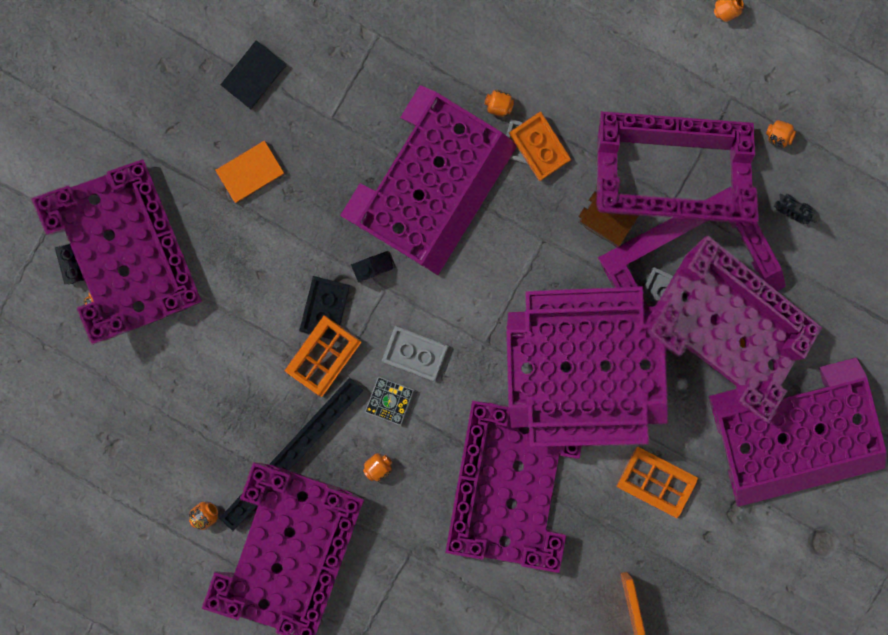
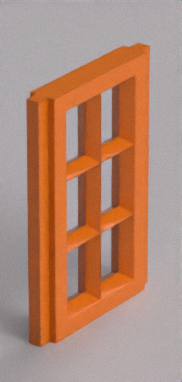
M324 315L284 371L322 397L359 347L361 341ZM328 327L337 332L329 345L320 340ZM341 335L349 342L343 351L338 353L332 346ZM318 343L326 348L318 361H315L308 355ZM330 351L338 358L328 370L320 363ZM305 359L314 364L306 377L297 371ZM317 367L326 373L318 385L309 380Z
M637 446L616 487L678 518L697 483L698 477ZM638 459L652 465L648 475L634 468ZM656 468L670 475L666 484L651 477ZM631 472L646 478L641 488L627 481ZM673 477L687 484L683 493L669 486ZM649 480L663 487L659 497L645 490ZM667 490L680 496L676 506L662 499Z

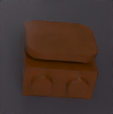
M594 191L588 200L591 202L588 208L584 207L578 215L581 218L578 223L615 247H619L639 215L599 212L596 205L597 192Z

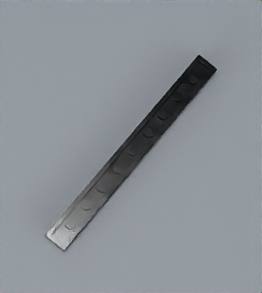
M349 377L273 459L270 465L290 470L364 390ZM241 495L219 518L232 531L257 506L256 504L241 500Z

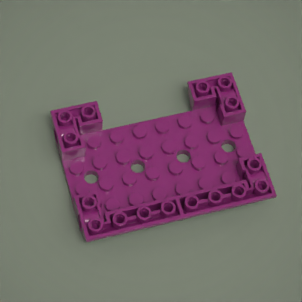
M420 85L400 117L415 127L377 190L374 191L360 183L340 216L434 274L439 275L517 146L514 141L498 129L439 93ZM457 124H461L465 128L464 133L461 135L454 132V126ZM437 157H441L445 161L444 166L441 168H437L433 164L434 159ZM416 190L424 192L423 200L417 201L414 199L413 194ZM396 223L404 225V231L401 234H396L393 231V226Z
M144 159L107 171L106 175L73 187L67 185L31 198L45 234L51 235L65 232L91 294L93 302L76 308L91 345L174 315L202 302ZM97 195L100 198V203L92 205L89 202V197ZM112 231L115 234V238L108 241L104 238V233ZM125 266L129 269L130 273L128 276L123 277L119 274L118 269ZM135 302L143 303L144 310L142 312H136L133 309Z
M705 236L685 256L648 318V333L678 356L681 355L685 347L691 350L736 385L737 401L766 424H769L787 392L781 386L794 362L806 358L822 329L820 325L709 236ZM682 292L687 294L686 302H683L681 299ZM712 315H714L717 320L715 325H713L710 320ZM741 337L745 340V346L743 348L740 346L739 343ZM769 360H771L774 365L772 370L768 368Z
M856 357L819 367L823 385L827 387L784 397L769 424H766L737 401V389L708 396L717 432L721 434L730 467L728 474L737 507L885 469L886 448L868 378ZM858 413L861 415L862 420L859 424H854L852 418ZM819 423L824 425V431L821 434H817L815 431V427ZM781 433L787 435V441L783 444L778 442V436ZM743 443L750 445L748 453L743 454L740 447Z
M472 401L445 553L482 560L484 557L519 563L522 567L560 573L566 534L546 529L559 454L580 459L582 446L530 447V431L523 434L520 432L519 427L511 428L509 406ZM515 461L523 462V469L515 471L513 463ZM513 498L517 501V505L515 508L510 509L506 506V501ZM502 536L510 538V543L507 546H502L499 543Z
M253 462L240 499L256 504L258 508L235 572L214 571L201 609L238 621L240 617L276 628L275 633L280 635H316L364 499L331 484L274 465ZM300 491L307 492L308 498L305 501L297 498V494ZM287 527H292L295 529V534L288 537L285 535L284 530ZM279 563L283 569L280 572H274L271 567L273 564ZM267 599L270 605L267 608H262L259 605V601Z

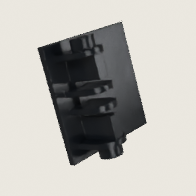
M779 194L780 201L777 200L774 205L776 211L784 215L786 214L788 217L793 211L791 219L795 218L796 221L803 225H808L810 221L816 223L812 206L807 203L800 204L796 202V198L789 194Z
M70 244L54 247L64 285L84 281Z

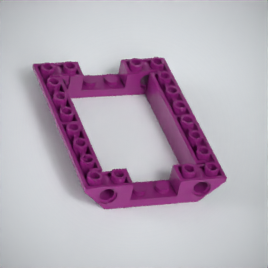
M601 111L597 139L596 205L599 212L758 223L757 188L752 187L751 166L755 156L754 123ZM620 142L730 150L732 203L619 194L617 201L620 177H617V153Z
M731 186L704 201L732 203ZM672 217L598 257V260L613 288L638 287L626 266L627 264L709 220ZM729 221L732 228H736L753 259L751 264L755 271L759 273L761 279L776 291L785 288L786 284L782 268L758 223ZM643 297V307H648ZM712 315L710 320L711 323L715 325L717 320L716 317Z

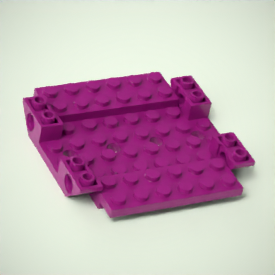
M643 287L525 291V312H508L507 318L508 403L511 428L529 427L530 447L648 444V424H668L665 345L648 333V318L655 307H643ZM643 359H648L651 362L649 370L645 371L640 368V362ZM604 360L611 363V369L607 372L600 369V364ZM563 362L571 363L572 369L570 372H562L561 365ZM525 363H530L533 366L530 374H525L522 371V366Z

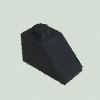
M387 251L351 264L358 283L394 269Z

